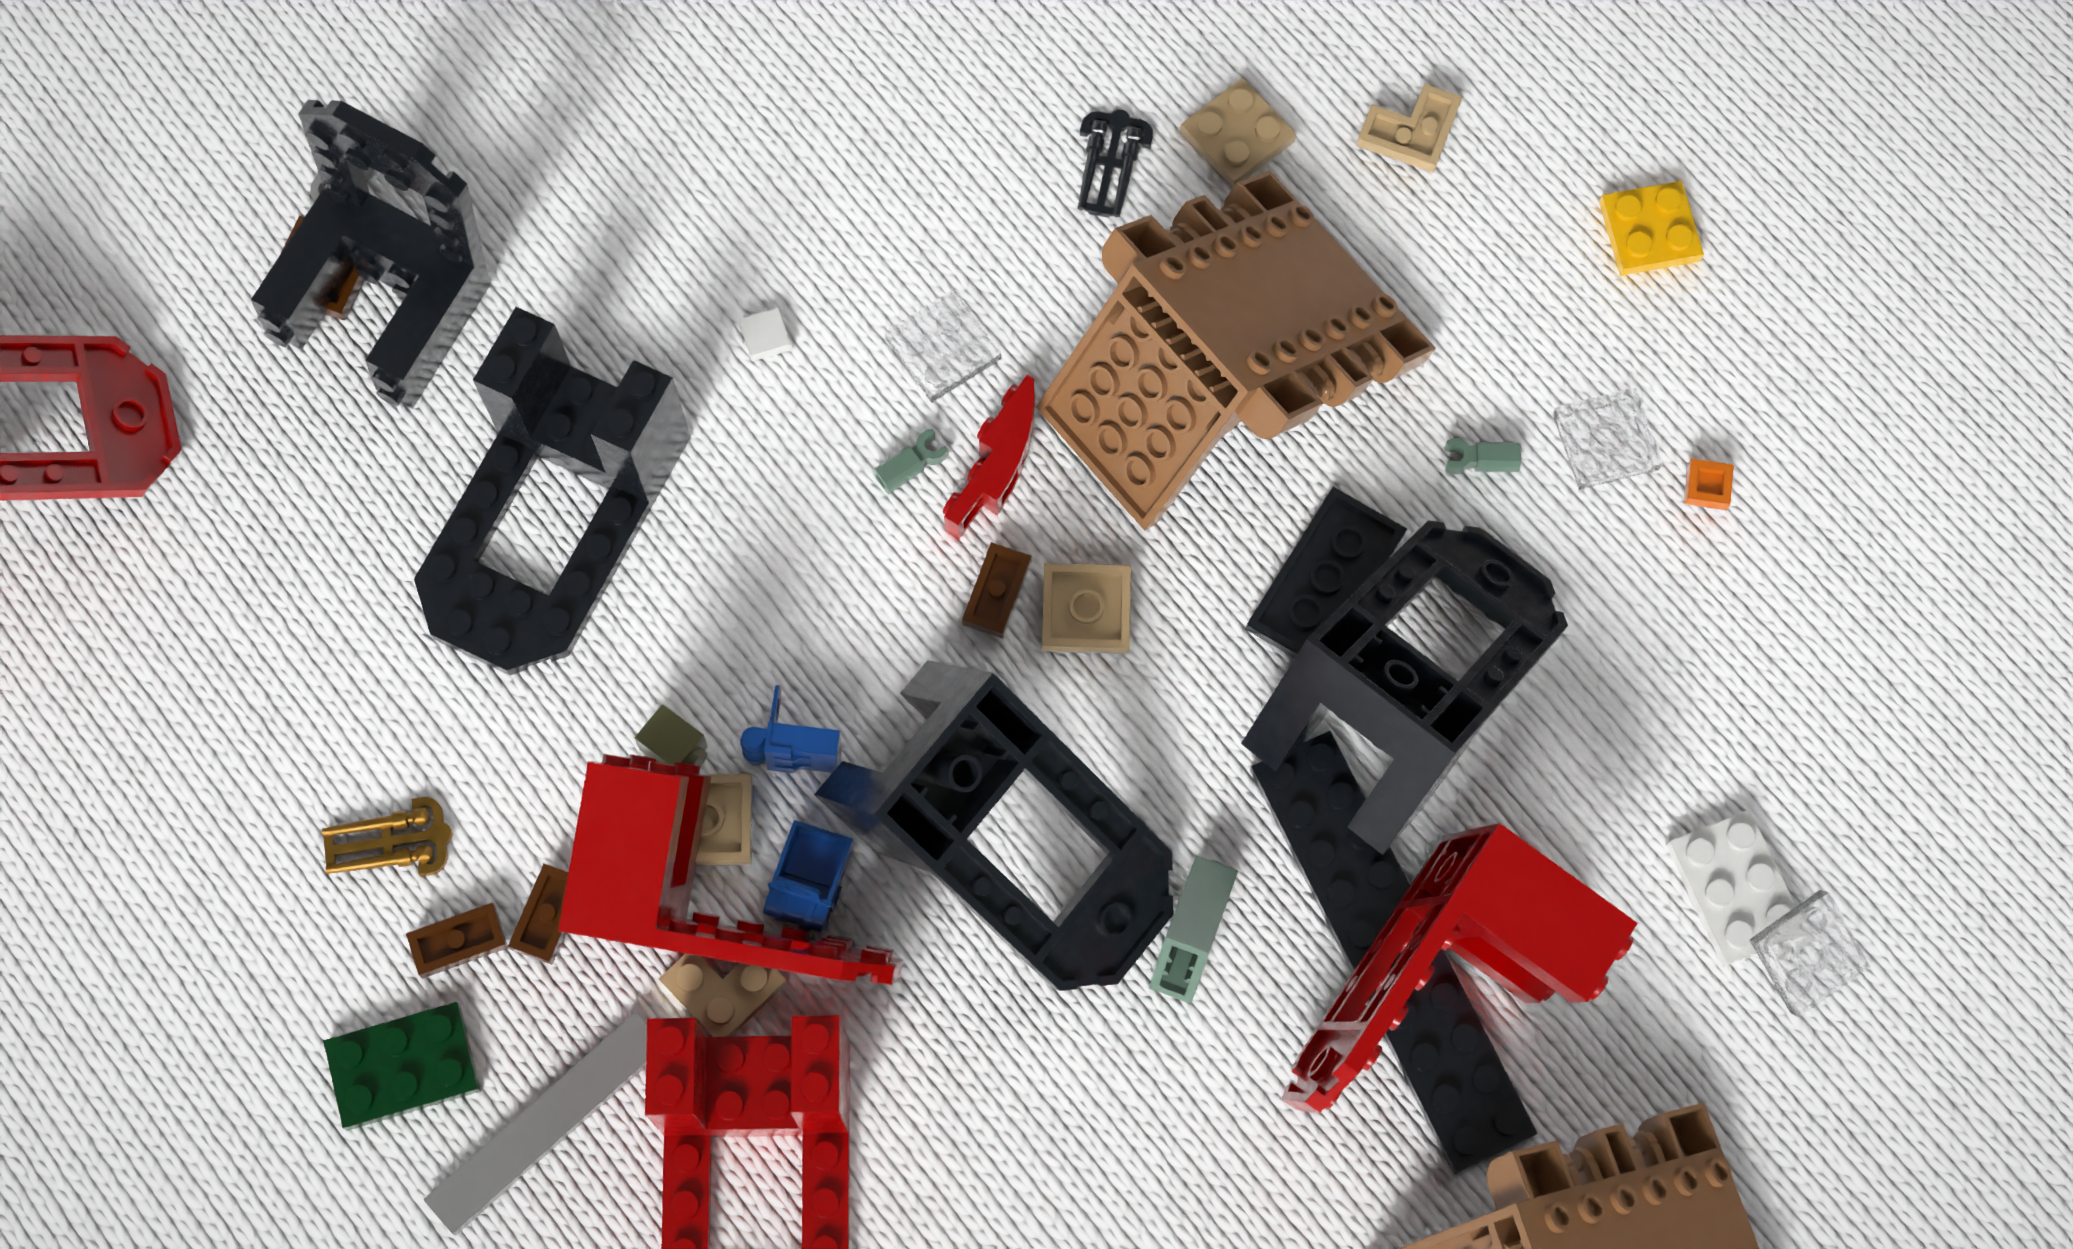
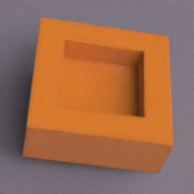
M1691 458L1687 464L1684 504L1727 510L1731 505L1734 465Z

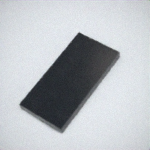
M1333 486L1246 624L1245 630L1295 658L1306 639L1394 554L1405 536L1407 528Z

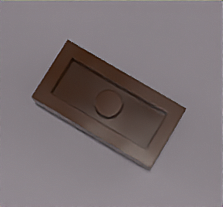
M992 542L990 543L962 618L963 626L1002 639L1004 638L1030 568L1032 555Z
M543 863L508 944L510 950L553 965L566 934L558 932L568 872Z
M493 902L406 933L418 975L422 979L509 948L496 906Z

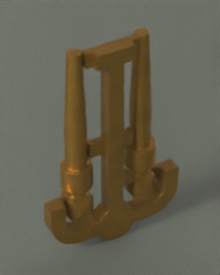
M430 797L411 799L412 813H408L407 810L393 812L391 816L322 828L326 874L393 865L405 867L413 865L415 861H419L418 872L420 877L439 873L446 866L448 860L447 844L453 837L452 829L444 822L442 807L436 800ZM425 808L432 809L434 823L429 827V830L392 836V827L398 830L409 828V825L414 823L417 826L429 824L430 813ZM382 830V838L335 845L333 835ZM431 841L436 845L437 859L434 863L427 864L434 859L433 849L429 845L419 846L413 851L411 848L398 849L396 853L393 852V847ZM377 849H383L384 855L336 864V856Z

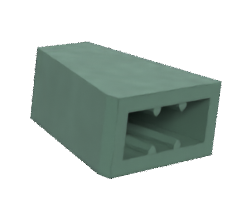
M1195 856L1165 936L1149 989L1190 1004L1192 1003L1239 870L1227 867L1215 860Z

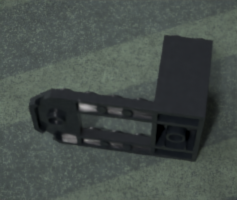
M308 99L298 115L324 188L251 298V302L258 315L257 319L264 328V335L268 339L282 347H287L288 344H291L302 350L327 312V305L329 302L334 301L355 266V272L364 280L372 284H377L380 281L390 286L392 292L403 301L365 359L371 375V380L377 390L376 394L382 400L393 406H399L402 403L413 409L490 287L468 184L454 171H449L447 175L443 174L432 164L436 155L418 140L342 100H331L328 106L324 107L319 100ZM369 168H372L383 174L386 181L397 189L408 191L410 188L423 195L431 226L371 195L363 170L367 171Z
M517 306L514 308L473 378L477 391L498 434L414 577L432 638L508 675L528 670V666L549 659L553 662L568 657L571 654L691 438L673 377L633 360L618 387L571 366L554 323ZM538 457L609 489L550 595L478 562Z
M1428 520L1306 639L1241 744L1276 771L1318 728L1330 710L1339 719L1345 721L1372 742L1375 747L1394 759L1347 826L1383 855L1422 811L1488 718L1568 627L1564 613L1556 611L1552 598L1556 592L1551 580L1480 527L1465 525L1462 531L1446 529L1444 522ZM1436 577L1449 586L1454 593L1462 596L1481 610L1488 619L1498 623L1505 629L1459 680L1455 679L1388 628L1400 613Z
M927 660L900 692L927 720L884 772L842 761L814 795L874 852L932 873L1052 988L1058 991L1078 989V987L1119 984L1174 915L1173 895L1169 894V871L1173 870L1172 850L993 672ZM1022 772L1107 854L1054 921L1043 913L967 840Z

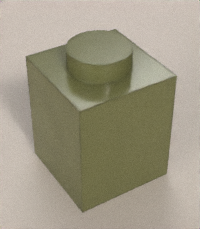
M663 704L634 737L639 751L647 757L657 758L656 762L673 765L674 762H682L701 766L707 757L705 750L708 746L704 734Z

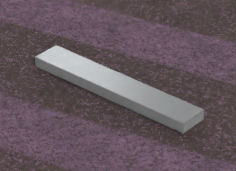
M637 1011L633 1013L423 1199L453 1235L456 1236L646 1067L647 1023Z

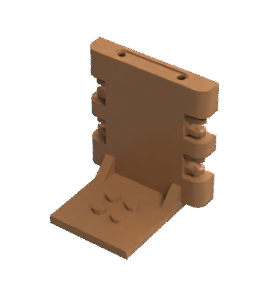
M1270 170L1237 182L1226 197L1221 210L1217 209L1205 195L1186 201L1175 216L1172 226L1169 227L1170 230L1164 229L1152 214L1114 228L1102 248V261L1105 269L1118 283V286L1036 406L1038 411L1144 531L1157 524L1218 441L1241 421L1257 437L1272 439L1309 421L1323 403L1331 407L1340 406L1360 396L1373 380L1379 383H1386L1420 367L1436 349L1398 308L1395 300L1381 290L1314 218L1311 210L1302 205Z
M1704 1102L1664 1112L1644 1120L1633 1138L1628 1137L1624 1124L1621 1123L1598 1129L1580 1137L1569 1155L1562 1153L1558 1140L1512 1151L1495 1158L1489 1164L1487 1170V1183L1496 1211L1399 1248L1760 1249Z

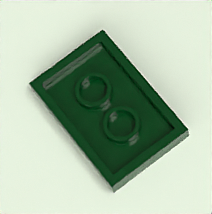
M458 1002L323 1040L342 1128L346 1131L481 1092L462 1008Z

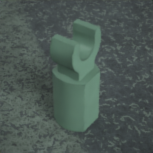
M933 429L921 433L915 446L912 448L910 446L905 447L872 470L876 480L887 494H890L923 472L925 465H937L946 460L948 457L946 446L941 447L937 451L926 449V446L936 439Z
M1452 438L1447 440L1444 446L1446 452H1457L1462 458L1460 461H1447L1445 472L1449 474H1460L1467 468H1474L1475 472H1519L1521 444L1519 442H1476L1475 445H1469L1462 439Z

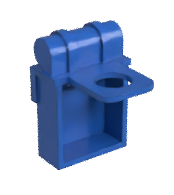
M775 685L768 728L749 727L742 733L740 746L744 759L754 766H759L766 761L767 770L794 773V771L804 769L832 773L840 763L842 749L840 730L778 723L781 688L780 685Z
M794 820L773 879L768 883L769 893L764 904L763 914L775 917V920L780 922L785 920L800 925L802 929L808 931L812 929L823 933L828 923L830 912L834 913L842 891V886L840 885L855 846L853 838Z

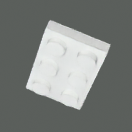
M1750 810L1673 839L1666 844L1723 968L1809 933Z

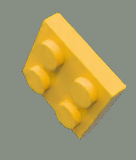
M1682 181L1601 196L1599 205L1620 276L1701 261L1704 253Z

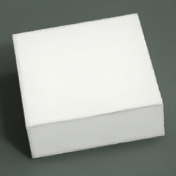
M779 307L738 319L752 362L792 350Z

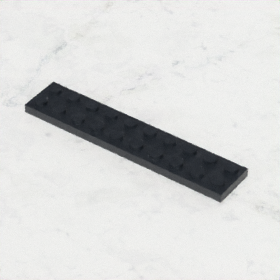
M1327 731L1305 741L1276 771L1261 761L1251 766L1250 772L1350 971L1353 973L1410 884L1391 847L1382 855L1347 827L1366 799L1331 731ZM1440 949L1431 963L1435 968L1431 978L1419 991L1413 990L1405 1003L1409 1008L1403 1021L1393 1031L1388 1029L1384 1038L1453 1175L1534 1137L1538 1132L1445 952ZM1401 952L1398 954V956L1390 966L1391 968L1394 966V964L1402 954ZM1376 990L1373 992V994L1371 995V997H1370L1369 1000L1367 1001V1004L1370 1003L1371 999L1373 998V996H1374L1375 993L1377 992Z

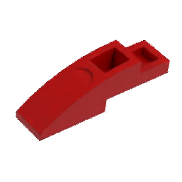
M1026 375L1019 386L1013 384L1007 390L1001 402L1003 408L995 419L990 416L982 424L977 438L979 439V456L983 459H978L972 466L967 476L969 483L961 494L954 492L943 508L945 531L960 540L983 507L998 516L1020 478L1032 439L1035 414L1034 378Z

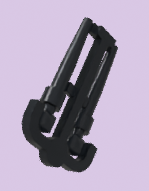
M1122 109L1114 110L1111 113L1094 111L1083 118L1079 136L1088 137L1089 134H1092V136L1088 138L1086 147L1088 155L1077 209L1085 210L1088 214L1101 217H1120L1133 164L1138 158L1139 143L1143 148L1151 149L1153 130L1148 122L1132 118L1128 112ZM1107 124H1109L1113 132L1108 154L1105 157L1099 154L1103 151L1105 142L1103 138L1107 133ZM1127 130V143H1124L1121 155L1123 160L1116 159L1121 132ZM1098 164L1105 167L1097 203L1093 204L1088 203L1087 199L1096 165ZM1113 168H1119L1121 172L1114 207L1105 206Z

